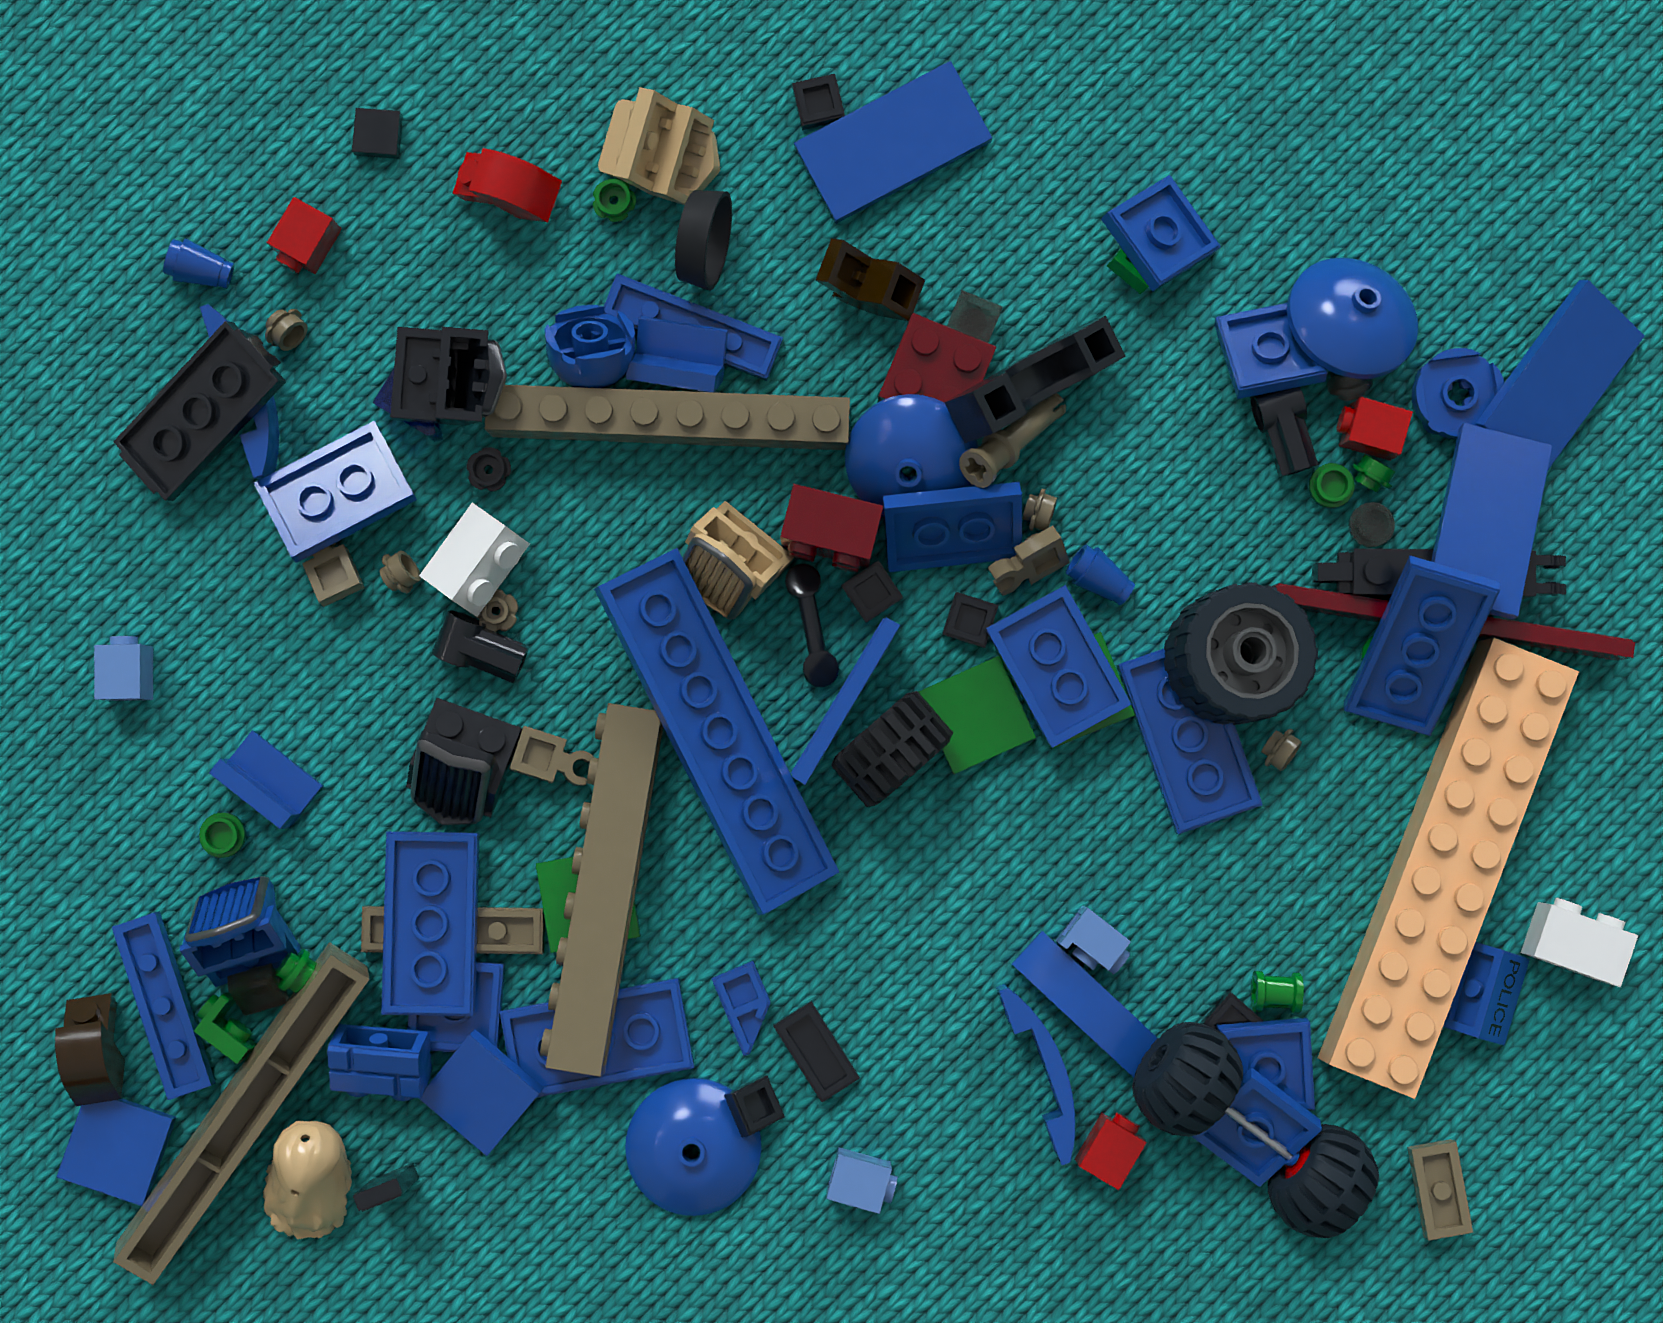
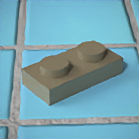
M1449 1139L1407 1147L1424 1238L1429 1241L1473 1233L1457 1142Z

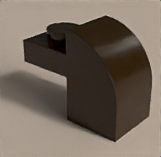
M833 238L830 240L816 277L817 282L834 291L832 296L836 299L878 316L904 321L910 320L925 283V279L899 262L871 258L845 240Z
M112 993L66 1000L64 1025L55 1029V1053L59 1075L66 1092L76 1106L119 1100L122 1097L125 1059L113 1041L117 1002Z

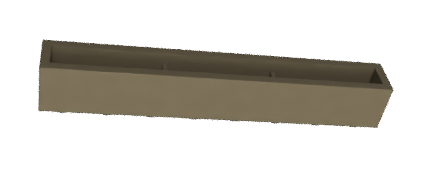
M504 385L495 411L485 417V430L492 437L846 450L849 434L850 398Z
M608 703L607 712L599 713L597 718L595 739L602 741L599 758L592 757L588 769L587 783L594 785L591 803H583L580 816V829H585L586 834L583 848L576 847L573 857L572 874L578 875L576 892H568L565 903L564 919L571 921L568 938H560L557 950L556 964L563 965L560 983L552 984L549 996L548 1010L555 1011L552 1029L545 1028L541 1042L540 1055L547 1057L545 1068L599 1077L604 1075L606 1071L664 728L655 710Z
M329 942L315 961L317 965L309 980L298 993L293 992L116 1242L113 1259L115 1264L154 1285L369 981L367 965Z

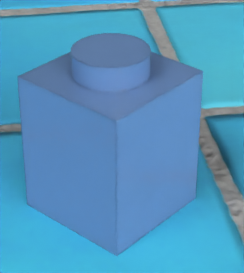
M111 636L110 645H94V699L104 701L153 700V647L138 644L137 636Z
M838 1147L826 1190V1199L880 1214L883 1202H892L898 1176L891 1175L892 1167L890 1161Z

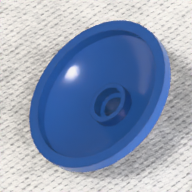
M1331 258L1315 263L1299 276L1288 296L1287 318L1296 342L1314 362L1335 374L1354 379H1372L1387 375L1397 369L1407 359L1415 346L1418 336V319L1409 295L1391 275L1368 262L1353 258Z
M917 394L893 396L874 404L855 423L845 450L846 473L853 490L860 500L883 506V496L975 486L962 474L959 461L965 451L971 448L976 449L979 445L977 440L964 443L944 402ZM905 466H910L916 470L917 474L909 477L904 475L901 469ZM884 507L882 510V517H884Z
M704 1078L675 1080L653 1091L635 1111L627 1130L626 1160L630 1174L640 1191L657 1206L680 1215L699 1216L711 1214L735 1202L753 1181L761 1157L760 1131L747 1137H741L724 1097L725 1094L733 1091L729 1087ZM688 1144H695L700 1149V1156L696 1159H688L683 1153V1148Z

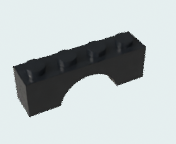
M1104 316L1074 328L944 403L964 443H968L994 434L1027 414L1026 411L1037 403L1081 380L1095 375L1124 358L1125 354L1107 317Z

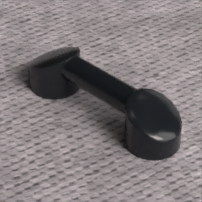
M797 564L788 571L785 577V585L788 593L795 599H798L809 656L803 664V674L809 684L823 688L831 685L836 680L839 673V665L836 658L826 651L815 597L821 587V577L813 566Z

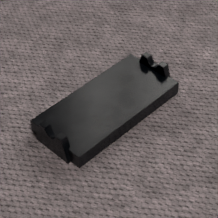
M225 321L113 441L122 451L119 454L121 458L153 494L158 492L165 501H174L287 382L276 370L281 363L276 356L270 354L263 347V342L259 337L239 329L234 322Z

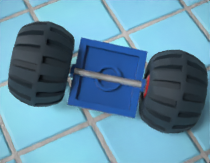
M1182 1022L1161 1034V1037L1155 1040L1151 1048L1143 1056L1142 1062L1138 1065L1135 1072L1132 1089L1135 1101L1146 1119L1153 1126L1169 1134L1193 1137L1258 1187L1268 1180V1194L1274 1210L1291 1229L1309 1237L1332 1238L1350 1229L1368 1209L1367 1206L1372 1202L1376 1193L1379 1172L1372 1152L1359 1136L1349 1130L1336 1125L1321 1124V1120L1252 1067L1243 1074V1065L1239 1054L1222 1032L1202 1023Z

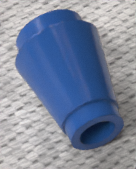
M187 238L183 242L173 239L165 257L163 273L173 276V281L219 286L227 289L233 276L235 263L226 261V259Z
M1085 544L1075 554L1066 569V574L1073 579L1072 584L1110 601H1114L1118 605H1122L1128 599L1135 587V583L1099 547L1093 549Z

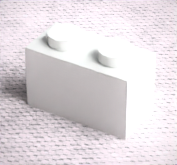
M471 503L419 576L453 602L478 617L509 572L518 563L530 543L477 505Z
M1555 898L1553 905L1538 902L1521 953L1594 980L1621 987L1638 935L1623 930L1626 922L1598 913L1596 920L1580 915L1582 906L1560 898Z

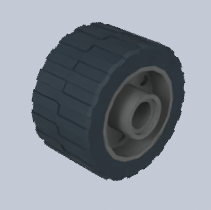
M1246 582L1241 585H1229L1196 599L1194 603L1187 605L1180 612L1177 620L1173 621L1169 629L1168 639L1165 640L1164 666L1165 671L1168 673L1169 684L1172 690L1179 696V701L1186 708L1189 707L1194 711L1195 715L1222 725L1229 723L1239 725L1264 720L1289 710L1299 698L1305 695L1308 690L1307 687L1310 681L1313 680L1316 672L1315 664L1316 659H1318V648H1316L1315 643L1316 635L1314 628L1311 627L1307 619V614L1296 605L1294 599L1287 594L1284 595L1277 591V588L1269 585L1262 586L1252 582Z

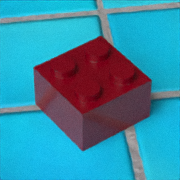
M912 313L878 395V402L905 394L924 395L946 402L983 381L996 346Z
M793 484L780 536L782 547L788 548V556L814 562L816 555L832 559V567L858 573L859 566L869 567L883 506Z

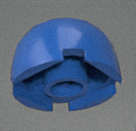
M575 306L556 314L555 324L550 327L547 324L544 329L549 365L562 382L572 387L605 388L614 385L626 375L630 362L634 359L636 349L634 324L624 313L618 310L617 317L605 314L604 306Z

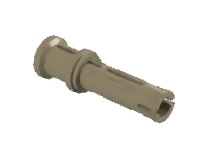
M1057 393L1051 395L1028 409L1025 416L1007 425L1003 430L985 436L982 439V444L976 449L971 448L965 451L959 461L964 477L977 487L985 488L990 486L1002 468L1012 467L1018 461L1022 448L1056 419L1065 414V404L1053 411V408L1064 401L1062 397Z

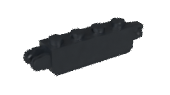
M1354 548L1347 552H1338L1337 563H1315L1312 565V583L1337 584V593L1374 599H1390L1409 555L1431 561L1434 549ZM1531 551L1522 600L1535 596L1566 595V584H1560L1559 582L1536 583V568L1559 569L1560 567H1565L1566 556L1536 555V551Z

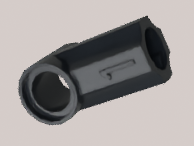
M1300 387L1251 396L1250 403L1254 420L1260 432L1266 435L1279 478L1319 465L1305 423L1307 408Z
M449 610L435 642L432 654L452 665L464 668L472 666L514 683L524 665L530 646L486 629V624L484 623L480 626V620L470 615Z

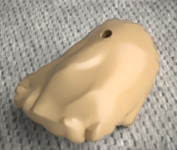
M296 1121L281 1132L274 1144L272 1164L268 1166L266 1171L268 1175L265 1178L266 1186L263 1190V1198L265 1199L264 1211L267 1216H270L271 1226H274L276 1231L284 1232L287 1236L294 1235L297 1239L307 1237L322 1238L324 1235L330 1234L335 1227L342 1226L344 1216L347 1214L345 1208L347 1205L346 1194L351 1188L352 1171L350 1168L351 1162L347 1159L341 1136L331 1125L319 1121ZM303 1138L309 1139L307 1142L302 1141Z

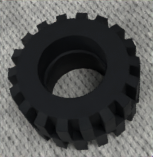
M918 691L907 693L834 757L831 766L866 807L875 806L887 798L950 742L953 731Z

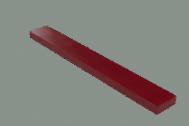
M1280 583L1272 586L1284 595H1289L1295 600L1296 605L1304 611L1378 623L1389 602L1387 600ZM1487 617L1478 636L1479 639L1496 638L1510 644L1617 661L1633 658L1635 642L1632 639Z

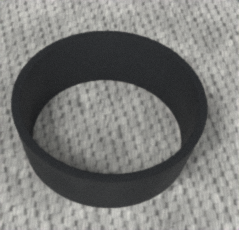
M694 190L689 195L681 215L675 248V271L680 281L709 291L713 290L717 285L725 264L731 235L732 201L729 192Z

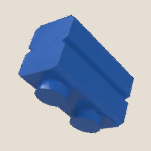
M339 1024L327 1049L328 1068H330V1090L347 1092L353 1097H363L369 1094L389 1095L398 1101L422 1098L432 1073L430 1032Z

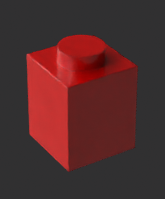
M293 197L268 239L267 244L278 253L275 261L297 274H299L303 267L316 275L342 228L333 218Z
M1359 397L1350 404V407L1344 406L1341 411L1336 432L1342 433L1339 446L1391 461L1402 453L1413 411Z
M1101 1112L1074 1160L1079 1167L1119 1190L1147 1142L1141 1135L1137 1134L1140 1128L1137 1123L1116 1112L1113 1119Z

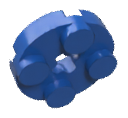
M1453 348L1437 354L1417 371L1412 387V403L1417 417L1421 420L1423 428L1428 433L1457 440L1459 427L1463 423L1477 426L1475 423L1504 384L1503 376L1493 362L1489 364L1485 358L1479 356L1480 353L1472 349ZM1453 382H1458L1460 389H1468L1469 397L1462 400V406L1456 405L1455 401L1450 400L1448 397V391L1452 390Z

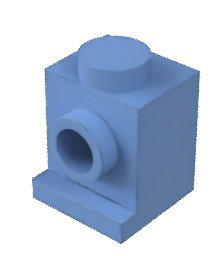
M1085 906L1079 909L1056 939V942L1065 949H1068L1072 943L1075 944L1077 947L1072 954L1093 971L1100 964L1114 975L1124 965L1130 955L1126 948L1131 941Z

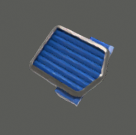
M265 876L229 883L199 896L196 899L183 943L180 945V952L197 976L207 975L215 987L278 968L289 952L297 955L301 951L300 944L276 909L274 886L270 879Z

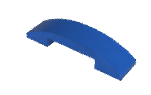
M209 304L200 306L209 338L225 321L230 322ZM274 395L254 415L253 418L257 429L240 435L253 478L257 480L274 473L277 467L279 421Z
M1041 931L1011 964L1134 1078L1143 1056L1151 1048L1157 1037Z
M1005 984L997 986V992L1013 1033L1018 1034L1029 1029L1031 1030L1058 1106L1057 1110L1046 1113L1042 1117L1057 1159L1061 1165H1065L1071 1162L1074 1148L1075 1109L1071 1085L1064 1062L1050 1033L1027 1003Z

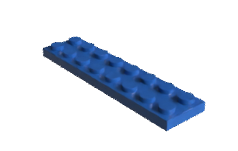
M678 548L596 587L594 590L757 914L764 915L839 873Z

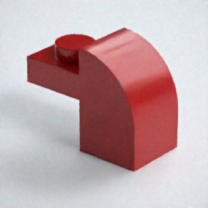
M483 148L481 154L466 152L464 161L459 168L458 178L452 194L465 201L493 204L519 219L548 223L562 180L525 160L503 152Z

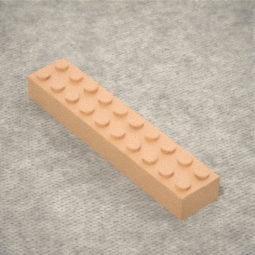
M1496 638L1478 641L1318 1059L1413 1099L1416 1098L1579 671Z

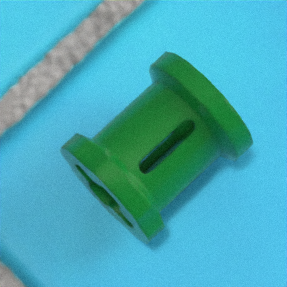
M1254 971L1251 979L1250 993L1252 1010L1254 1012H1261L1264 1007L1290 1009L1292 1013L1300 1014L1304 996V983L1301 974L1293 972L1290 977L1264 976L1262 971Z

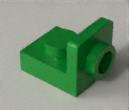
M233 991L223 993L220 997L214 994L198 1012L197 1016L202 1020L194 1032L233 1062L239 1064L247 1059L257 1043L250 1039L253 1033L244 1024L234 1018H230L228 1021L224 1019V1016L239 996Z

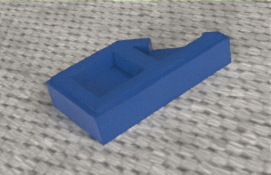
M754 960L711 978L743 1056L750 1054L771 1003Z

